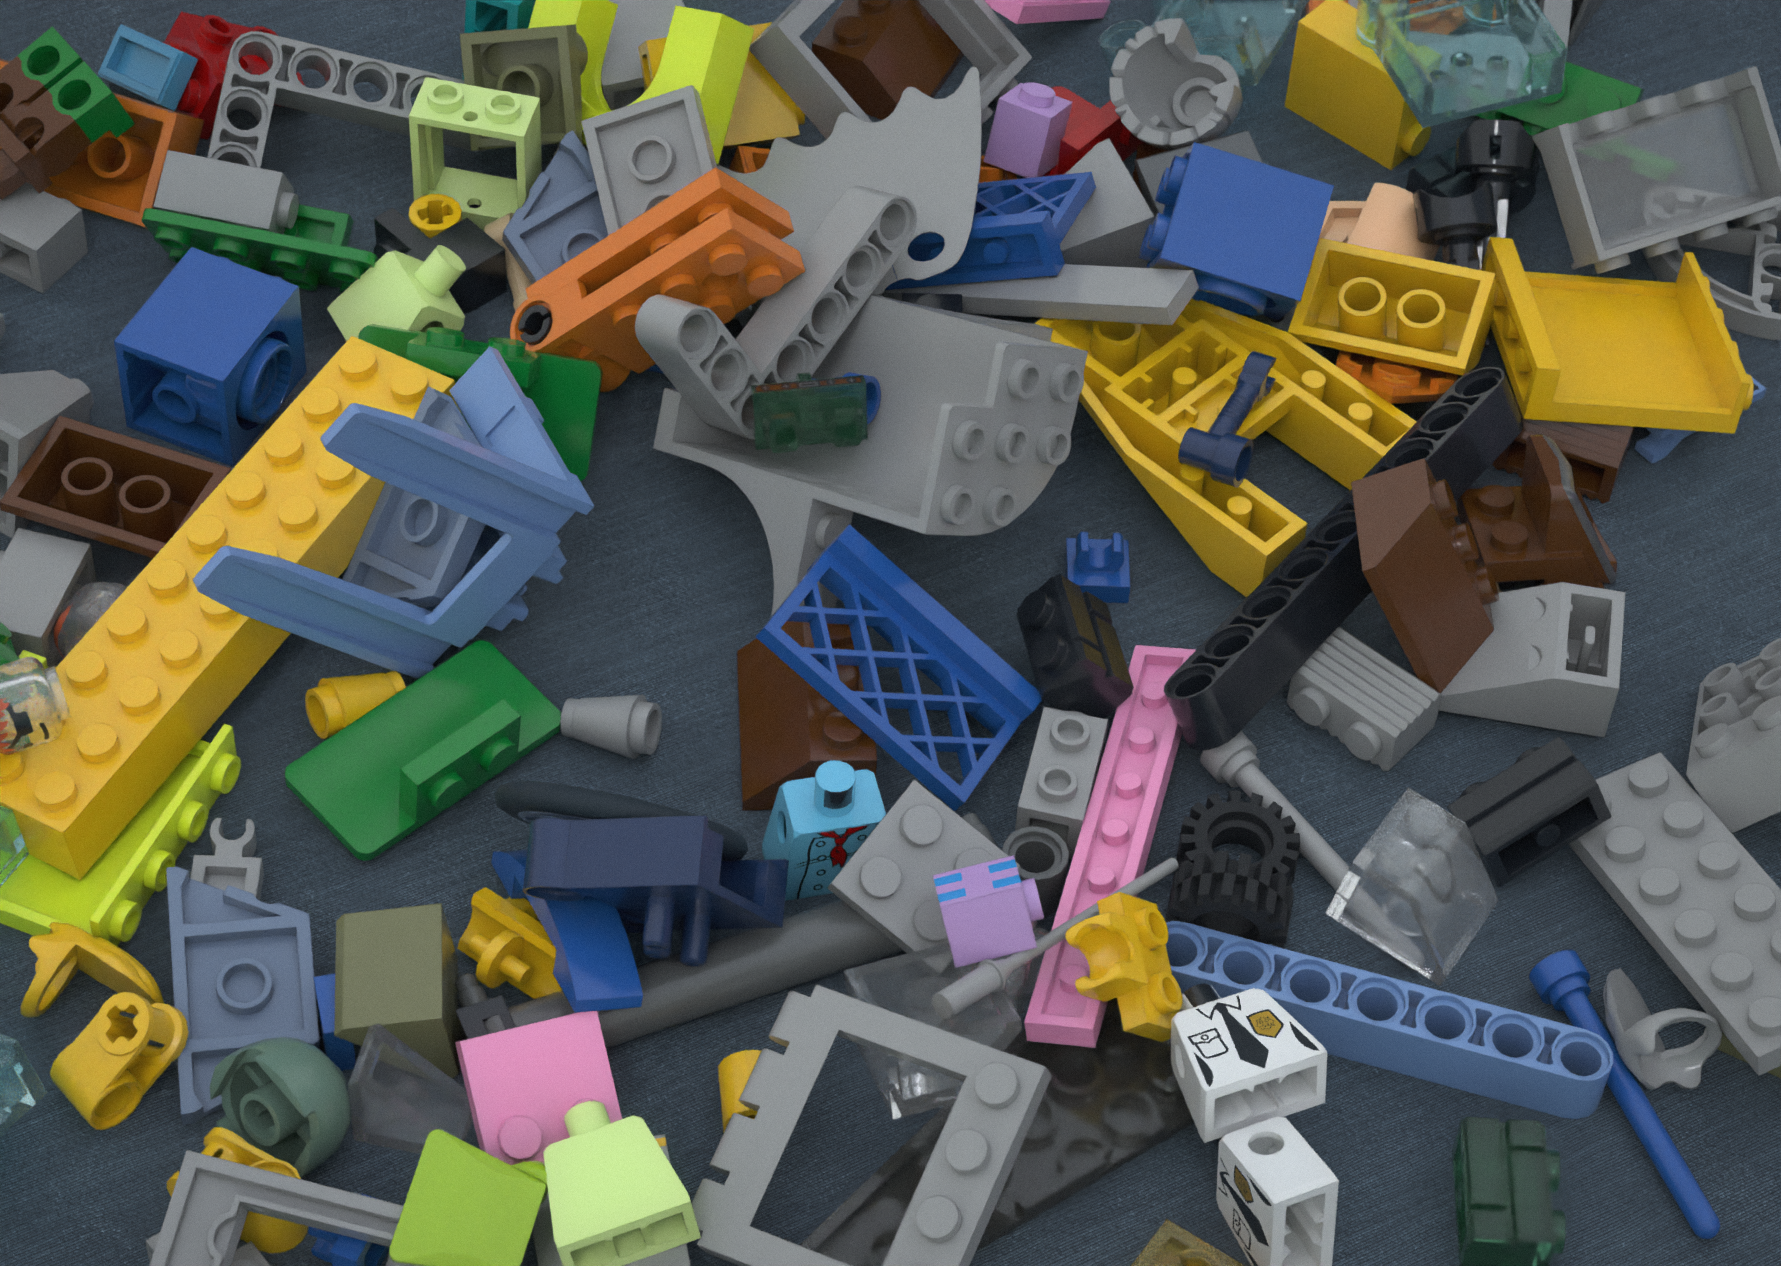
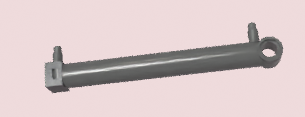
M967 813L961 817L997 846L987 826L981 823L978 815ZM1038 826L1020 828L1008 836L1001 850L1008 856L1014 855L1015 861L1020 865L1018 872L1021 881L1035 879L1045 918L1058 909L1066 880L1069 851L1066 842L1059 834L1048 828ZM840 900L784 918L783 928H753L709 942L707 963L702 967L683 965L679 961L680 952L669 955L664 959L650 961L636 966L643 992L641 1007L597 1011L605 1047L607 1048L903 951V949L844 901ZM464 973L455 982L459 993L458 1000L461 1004V1008L455 1009L458 1041L575 1013L562 990L507 1008L502 995L488 999L484 988L478 984L475 975Z

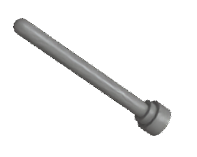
M1242 731L1228 743L1202 752L1200 763L1218 783L1227 782L1231 787L1240 786L1250 798L1252 793L1262 795L1261 807L1265 809L1273 801L1283 807L1281 819L1291 816L1296 823L1294 833H1299L1300 835L1299 852L1405 967L1417 970L1426 964L1428 955L1421 943L1258 769L1260 760L1256 757L1257 747Z

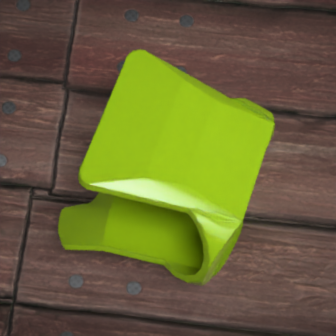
M441 1129L431 1131L427 1136L389 1248L390 1258L396 1263L417 1266H521L540 1205L543 1204L548 1195L545 1163L541 1161H528L509 1165Z

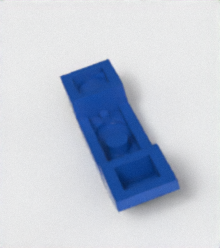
M527 850L493 852L491 864L511 899H528L556 948L553 975L573 1011L576 1013L641 1007L643 992L639 974L617 909L591 896H585L584 899L579 901H554L526 895L523 892Z

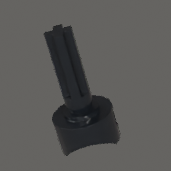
M1474 120L1456 141L1455 168L1460 171L1470 172V175L1478 177L1475 191L1482 187L1486 181L1490 182L1493 187L1494 209L1498 229L1494 234L1475 241L1478 247L1480 270L1489 237L1507 238L1511 189L1509 178H1516L1517 175L1534 172L1536 145L1524 127L1517 121ZM1490 146H1501L1499 159H1490Z
M1486 181L1482 187L1473 193L1457 198L1438 197L1428 194L1422 189L1416 191L1413 199L1420 242L1443 246L1444 263L1480 270L1478 247L1475 241L1494 234L1498 229L1491 183ZM1487 335L1484 348L1490 346L1489 335Z

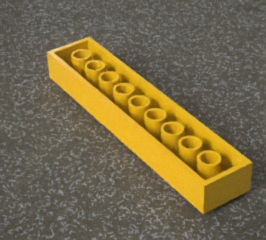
M351 336L35 690L30 696L31 699L28 698L16 713L23 711L28 713L33 732L22 736L12 748L14 751L6 752L12 753V755L0 753V840L79 880L84 877L291 634L288 631L242 615L198 592L193 578L223 546L276 556L338 578L348 567L385 482L362 472L328 452L321 442V436L352 403L362 404L414 419L427 387L429 386L452 397L449 390L455 385L454 379L354 336ZM10 718L7 726L0 732V735L8 732L7 737L0 741V743H10L11 745L17 734L12 718ZM40 723H44L47 727L49 739H44L45 736L42 728L39 726ZM26 743H33V746L24 747Z

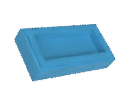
M121 24L97 76L175 111L198 59Z

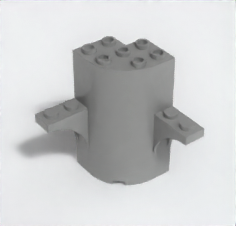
M871 294L811 377L822 380L834 379L838 376L842 377L848 372L875 377L880 385L881 400L878 412L872 422L867 425L840 421L835 413L829 411L827 405L795 399L767 436L758 440L749 439L708 426L698 417L677 389L664 388L653 449L714 468L730 478L747 496L761 520L771 552L774 579L772 617L808 572L807 569L849 524L851 525L853 512L926 535L974 536L990 533L1007 526L1021 515L1043 491L1057 466L1062 464L1069 455L1071 449L1070 433L1079 395L1084 384L1083 373L1088 351L1051 342L1053 329L1049 327L958 313ZM818 581L817 584L823 607L835 608L838 598ZM804 600L799 606H805Z

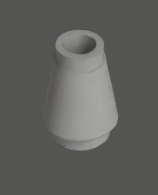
M643 694L581 699L568 698L564 703L561 713V732L564 737L575 738L576 740L625 757L636 759L640 754H653L658 746L662 729L661 707L658 703L647 702Z

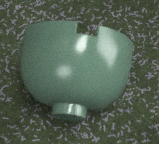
M267 1038L248 1044L231 1053L214 1068L209 1086L210 1098L212 1100L221 1095L222 1106L226 1114L225 1117L216 1121L217 1127L228 1129L242 1137L250 1145L279 1160L288 1162L297 1169L300 1178L313 1172L339 1150L351 1121L349 1092L344 1075L339 1067L313 1044L298 1038Z

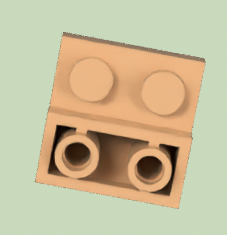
M1374 183L1366 201H1329L1318 242L1320 238L1432 261H1434L1440 245L1420 242L1418 239L1414 194L1398 186L1385 183Z

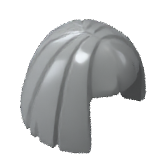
M1182 18L1155 22L1154 28L1149 25L1135 33V39L1129 38L1125 42L1126 49L1119 50L1111 67L1114 77L1109 78V93L1112 104L1116 107L1114 110L1121 117V122L1139 140L1153 147L1170 151L1192 145L1194 142L1200 143L1221 137L1237 117L1243 102L1238 74L1233 66L1216 55H1200L1191 32Z

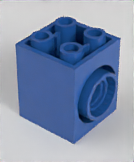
M1194 142L1183 157L1175 155L1170 168L1166 167L1163 172L1155 202L1164 204L1163 212L1156 215L1153 225H1148L1138 258L1148 261L1146 268L1193 270L1199 287L1191 298L1193 300H1202L1240 315H1264L1280 320L1301 301L1334 185Z
M193 247L188 250L114 340L126 426L234 467L268 421L277 413L282 403L307 372L299 286L286 282L282 278L270 276L234 263L225 257H218Z

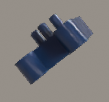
M705 815L586 820L541 818L535 819L530 823L523 892L535 898L554 901H579L584 899L585 896H591L616 908L626 933H643V953L650 958H667L671 952L673 930H682L679 961L686 966L702 967L707 963L710 929L783 928L789 861L787 859L721 861L724 836L707 828L708 817Z

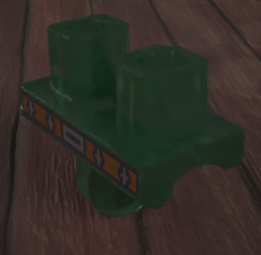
M810 372L797 373L796 381L751 385L754 423L753 439L756 450L771 449L773 453L793 452L799 446L833 443L836 447L857 446L862 440L868 439L866 382L863 375L812 380Z

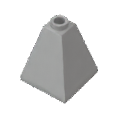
M1106 139L1095 145L1065 173L1092 172L1096 188L1060 243L1065 264L1146 268L1148 261L1138 257L1149 224L1153 225L1155 217L1110 139Z
M55 370L0 374V500L59 415L89 424L90 410L93 408L94 399L91 390L84 382L75 378L69 379ZM0 508V532L10 538H13L18 528L26 529L31 521L30 519L1 511Z

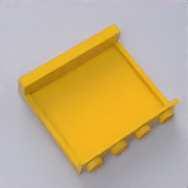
M1489 237L1481 271L1495 273L1494 316L1491 322V329L1523 419L1735 434L1742 410H1748L1752 403L1754 392L1753 379L1750 374L1746 373L1739 358L1738 345L1735 341H1732L1724 324L1723 311L1721 308H1717L1710 292L1709 279L1703 276L1693 252L1684 253L1676 283L1528 272L1524 271L1513 239Z

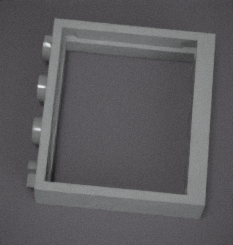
M794 0L750 44L749 50L826 139L831 135L838 116L843 112H848L863 121L872 122L799 37L835 0ZM918 0L980 72L983 124L993 114L988 105L993 99L998 103L1000 97L1018 85L1014 77L1031 60L1032 56L985 0Z

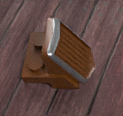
M1528 435L1521 486L1488 485L1482 488L1468 489L1457 500L1456 506L1461 524L1468 523L1476 542L1479 558L1475 562L1478 567L1488 565L1495 582L1535 580L1537 586L1565 582L1604 589L1603 584H1612L1615 581L1617 560L1600 534L1573 479L1571 465L1551 438L1545 435Z

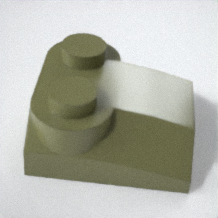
M576 24L460 34L464 84L539 97L541 145L560 144L565 134L572 130L582 143L580 76L586 68L588 52L583 38L576 31ZM469 133L471 151L516 147V142Z

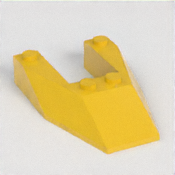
M1190 299L1173 325L1041 318L1034 323L1053 329L1051 342L1088 351L1083 373L1084 384L1078 400L1125 464L1209 570L1245 597H1248L1305 538L1308 523L1248 480L1244 479L1237 488L1214 481L1210 477V472L1180 463L1178 454L1182 439L1190 427L1206 432L1209 430L1235 390L1238 377L1249 354L1252 351H1256L1277 358L1268 373L1269 377L1276 378L1270 393L1254 404L1235 435L1253 440L1262 432L1267 431L1349 490L1352 489L1351 482L1362 479L1417 422L1288 332L1202 300Z

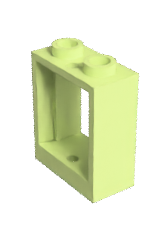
M425 77L409 114L414 201L429 194H443L452 197L459 203L462 209V220L469 218L484 231L485 225L509 213H515L518 208L523 206L529 196V190L542 172L540 98ZM443 129L516 142L517 180L445 167ZM471 205H479L480 207H478V208H471V207H469V206H471Z

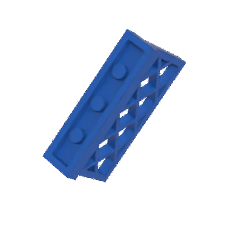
M1092 172L978 183L972 228L966 248L959 261L952 268L924 280H914L911 278L897 280L886 287L885 290L1058 275L1065 264L1060 243L1096 188ZM928 232L921 234L910 242L908 255L915 261L924 262L932 260L942 252L945 246L944 239L937 233Z
M849 524L807 569L808 572L755 637L953 811H956L968 799L1021 722L1033 713L1042 700L1040 693ZM819 581L844 603L845 609L823 607L817 582ZM804 600L805 606H799ZM785 622H809L815 648L801 647L781 629ZM827 623L849 625L855 650L832 649ZM867 626L873 628L893 646L894 652L872 651ZM836 665L859 666L864 691H852L839 680ZM876 667L898 668L904 693L882 692ZM916 669L922 671L942 689L943 695L922 694ZM886 708L908 709L914 735H902L891 726ZM926 710L947 711L953 737L932 736ZM965 712L971 714L993 736L991 738L971 737ZM936 751L957 752L963 776L959 783L955 782L939 768Z

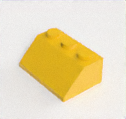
M1320 238L1301 301L1296 306L1288 333L1305 343L1463 376L1479 363L1494 316L1495 273Z

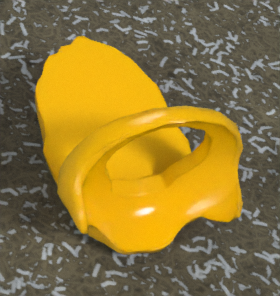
M53 922L49 925L50 934L35 935L29 939V947L36 954L38 960L35 964L36 974L20 1007V1013L25 1017H38L45 1013L64 991L78 969L118 993L130 992L141 995L149 1001L150 1005L164 1003L161 991L149 971L130 954L103 938L91 935L68 923Z

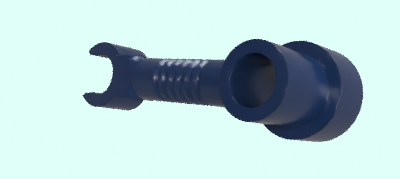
M1252 351L1249 354L1238 377L1235 390L1209 430L1206 432L1190 427L1186 431L1179 448L1178 460L1180 463L1210 472V477L1214 481L1236 488L1241 485L1251 464L1254 444L1251 439L1235 434L1254 404L1270 393L1276 378L1269 377L1268 373L1277 358L1256 351Z

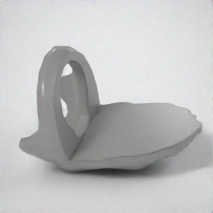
M1621 968L1611 970L1603 990L1605 1018L1608 1030L1626 1067L1647 1089H1656L1663 1084L1672 1082L1680 1088H1698L1701 1083V1070L1704 1062L1721 1044L1722 1030L1717 1020L1704 1012L1686 1008H1674L1651 1015L1641 994ZM1683 1021L1699 1022L1706 1027L1703 1035L1693 1043L1665 1050L1658 1034L1664 1027Z

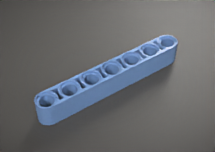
M1179 921L1166 922L1169 935L1166 948L1172 975L1179 984L1182 995L1190 987L1202 983L1211 985L1221 998L1252 988L1261 989L1268 993L1327 1050V1054L1567 1119L1585 1118L1596 1111L1601 1101L1613 1065V1052L1609 1044L1600 1035L1589 1030Z

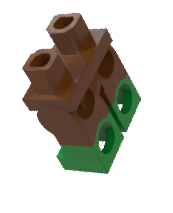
M53 26L0 70L1 200L20 188L27 181L40 194L53 183L49 177L57 176L66 171L74 163L81 151L106 132L110 131L117 138L135 125L113 92Z

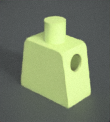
M438 245L425 261L396 250L385 253L375 263L374 267L369 268L361 275L360 279H357L329 305L327 310L346 341L351 336L358 338L359 332L370 324L427 333V329L431 327L461 331L464 326L465 315L449 289L466 270V266L457 254L442 245Z
M598 1101L580 1103L566 1113L564 1122L570 1138L549 1144L543 1152L554 1241L563 1266H623L701 1238L688 1192L643 1118L632 1115L611 1123L605 1105Z

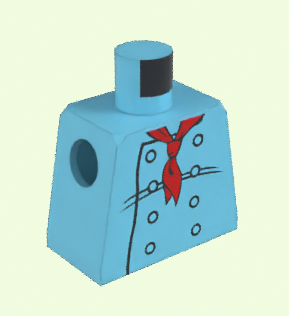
M831 760L818 767L815 777L791 780L779 786L762 842V853L764 860L787 859L789 861L785 901L832 894L827 887L886 815L874 772L867 769L854 771L845 762Z

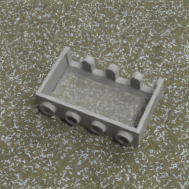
M1757 66L1717 80L1702 82L1664 96H1656L1618 110L1603 112L1575 123H1566L1532 136L1533 141L1541 151L1574 260V263L1570 264L1572 270L1594 263L1596 273L1600 274L1631 264L1628 252L1643 248L1647 259L1679 249L1680 245L1677 237L1688 233H1693L1695 243L1729 233L1726 221L1741 217L1745 228L1778 217L1775 206L1781 204V145Z

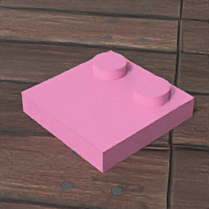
M597 1011L573 1013L455 1042L479 1149L509 1165L528 1161H541L544 1163L543 1152L549 1144L570 1138L564 1117L572 1107L587 1101L601 1102L605 1105L611 1123L622 1119Z

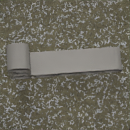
M251 31L238 37L231 47L207 158L260 168L274 104L410 136L409 114L413 107L411 98L418 96L425 77L464 84V80L265 32ZM247 55H256L267 63L269 70L261 75H252L241 67L238 60ZM305 68L317 70L324 76L326 84L317 89L308 88L298 80L296 73ZM360 82H370L380 89L383 98L376 102H366L356 94L354 86ZM236 109H244L255 116L258 125L249 130H240L229 122L227 114ZM443 129V144L471 150L469 133Z
M862 186L851 187L839 198L800 251L805 272L784 284L775 294L767 296L736 339L709 308L659 294L649 297L639 309L635 321L636 337L641 346L704 423L749 439H761L773 430L803 388L756 393L754 386L804 382L811 378L910 242L917 223L915 207L907 197Z

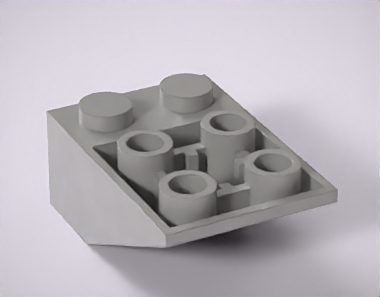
M1559 582L1498 593L1499 601L1490 604L1494 631L1442 691L1439 711L1605 737L1619 691L1626 592Z
M1781 638L1769 643L1763 648L1759 656L1736 666L1735 663H1727L1711 671L1699 686L1686 775L1702 800L1731 833L1781 811Z

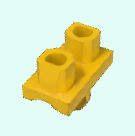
M487 887L475 892L470 903L472 907L471 919L459 940L457 949L478 962L475 973L477 980L491 989L507 981L533 999L562 990L553 975L556 948L543 925L538 921L539 918L530 902L525 898L511 899L509 897L504 899Z

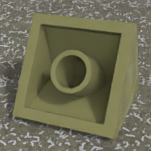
M442 903L347 913L336 920L334 1036L451 1080L459 1074V1057L455 1042H458L455 1009H458V990L455 986L456 979L458 978V958Z

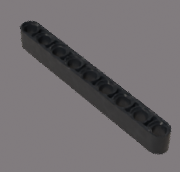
M1483 367L1459 378L1363 478L1425 458L1436 482L1444 479L1447 480L1456 502L1523 430V420L1504 371L1497 367ZM1352 489L1165 683V696L1190 748L1194 750H1210L1218 748L1233 739L1372 592L1362 571Z

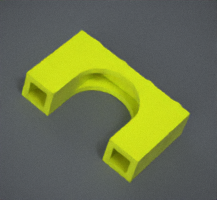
M536 0L528 28L576 24V31L581 35L586 44L588 60L586 68L580 76L582 121L613 111L609 108L603 95L601 73L618 5L609 0ZM675 6L658 71L647 90L631 104L693 85L699 92L715 161L718 165L754 28L722 13ZM582 127V144L584 147H587Z

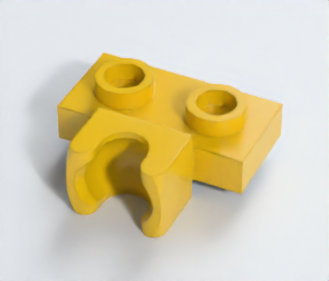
M1117 892L1098 900L1099 915L1073 925L1065 933L1068 944L1079 949L1085 955L1090 967L1089 978L1083 976L1076 979L1075 986L1077 991L1085 997L1103 1002L1117 998L1125 1032L1160 1042L1171 1039V1019L1180 1012L1182 993L1178 982L1172 975L1166 948L1169 937L1168 928L1162 914L1158 910L1157 904L1122 892Z

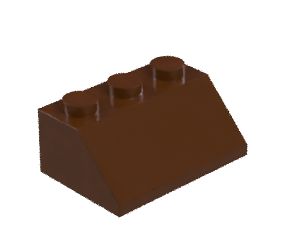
M844 0L812 42L813 54L862 111L881 120L887 118L895 110L903 91L907 87H914L927 96L934 98L964 56L963 52L918 0Z
M59 415L0 500L1 511L154 558L231 472V468Z
M1425 458L1353 481L1351 486L1362 571L1418 679L1439 693H1442L1494 631L1490 604L1499 601V594L1489 566L1478 567L1475 562L1479 558L1478 550L1468 523L1457 525L1454 517L1458 516L1457 506L1447 480L1444 479L1436 482Z
M785 622L781 629L801 647L815 648L809 622ZM827 623L832 649L855 650L849 625ZM757 638L737 651L742 811L772 810L779 786L787 781L815 777L818 767L831 760L845 762L854 771L870 770L874 772L876 777L877 751L874 740ZM836 665L839 680L852 691H864L859 666Z

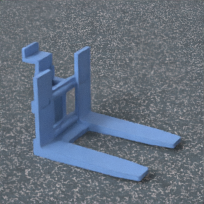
M489 346L449 390L480 446L409 417L358 403L350 404L320 438L328 452L362 472L486 524L461 581L439 605L421 608L276 556L231 546L221 547L193 578V582L198 592L242 615L384 668L420 679L434 669L432 664L451 644L462 648L484 626L502 631L513 618L523 621L527 617L529 610L521 597L527 590L525 583L532 576L554 584L559 583L563 579L559 570L567 560L558 546L561 541L556 532L576 511L587 515L593 509L594 504L577 475L569 472L542 426L544 419L533 400L525 397L500 352Z

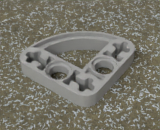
M1675 186L1653 187L1646 192L1638 217V228L1728 200L1735 196ZM1781 204L1775 206L1778 217L1744 228L1742 219L1739 217L1730 220L1737 227L1728 228L1729 233L1695 243L1693 233L1677 237L1679 244L1750 256L1747 295L1723 285L1703 271L1702 274L1709 279L1710 292L1717 308H1721L1723 311L1724 324L1727 328L1759 338L1781 340V277L1771 275L1764 269L1767 266L1781 268V243H1775L1777 231L1781 232ZM1641 248V249H1642V252H1643V254H1644V257H1645V259H1646L1644 249ZM1679 248L1647 258L1646 261L1659 281L1676 283L1684 252ZM1771 299L1780 300L1778 313L1772 312L1771 305H1769Z

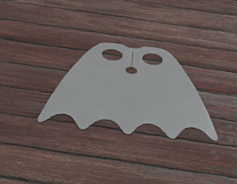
M973 66L970 68L955 93L942 99L931 98L914 87H907L903 91L895 110L887 118L879 122H866L848 112H843L838 116L833 131L827 140L813 147H803L785 138L778 137L772 143L764 166L755 172L744 174L734 172L722 166H717V168L789 212L794 232L781 240L798 251L803 249L839 198L851 187L862 186L907 197L913 203L917 216L915 232L910 242L921 234L932 232L943 237L945 246L937 257L921 262L911 259L908 255L909 242L872 294L880 296L886 287L897 280L908 278L924 280L952 268L961 258L970 236L981 166L982 112L979 71L977 67Z

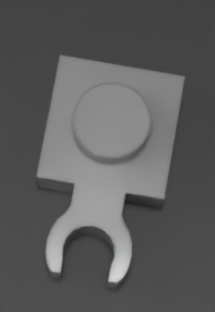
M216 818L210 827V838L214 856L194 855L190 878L225 890L227 885L253 893L260 900L264 870L262 858L252 857L257 846L254 822L251 819H246L244 835L235 840H228L223 838L222 818Z

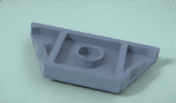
M573 130L565 134L560 142L559 150L544 173L541 172L529 190V196L523 206L516 210L503 230L502 241L532 284L608 236L590 156Z
M428 386L414 420L480 446L452 397ZM385 482L342 580L421 608L439 605L461 581L486 524Z
M166 867L174 1007L182 1012L188 1026L186 1046L178 1057L182 1125L194 1124L223 1107L221 1095L211 1100L209 1086L214 1068L226 1056L248 1044L267 1038H298L313 1044L319 1050L320 1044L309 913L281 903H264L258 900L253 893L227 885L226 889L222 890L189 878L188 870L179 867Z

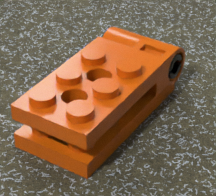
M715 167L527 287L528 299L518 307L512 318L510 338L526 343L525 349L532 352L551 353L596 361L603 371L600 392L612 391L625 381L631 370L640 374L656 364L639 343L635 332L637 313L649 297L657 294L666 295L707 307L717 315L723 324H726L740 311L765 296L775 294L784 284L805 272L800 251L781 240L794 232L789 212Z

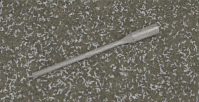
M1169 858L1111 895L1122 892L1135 896L1177 870L1179 864L1176 859ZM1094 904L1037 939V948L1015 953L1002 960L993 961L985 959L981 961L977 969L933 995L932 1006L935 1012L943 1019H950L990 993L1002 991L1005 988L1006 980L1015 969L1066 939L1065 933L1073 925L1099 915L1098 904Z

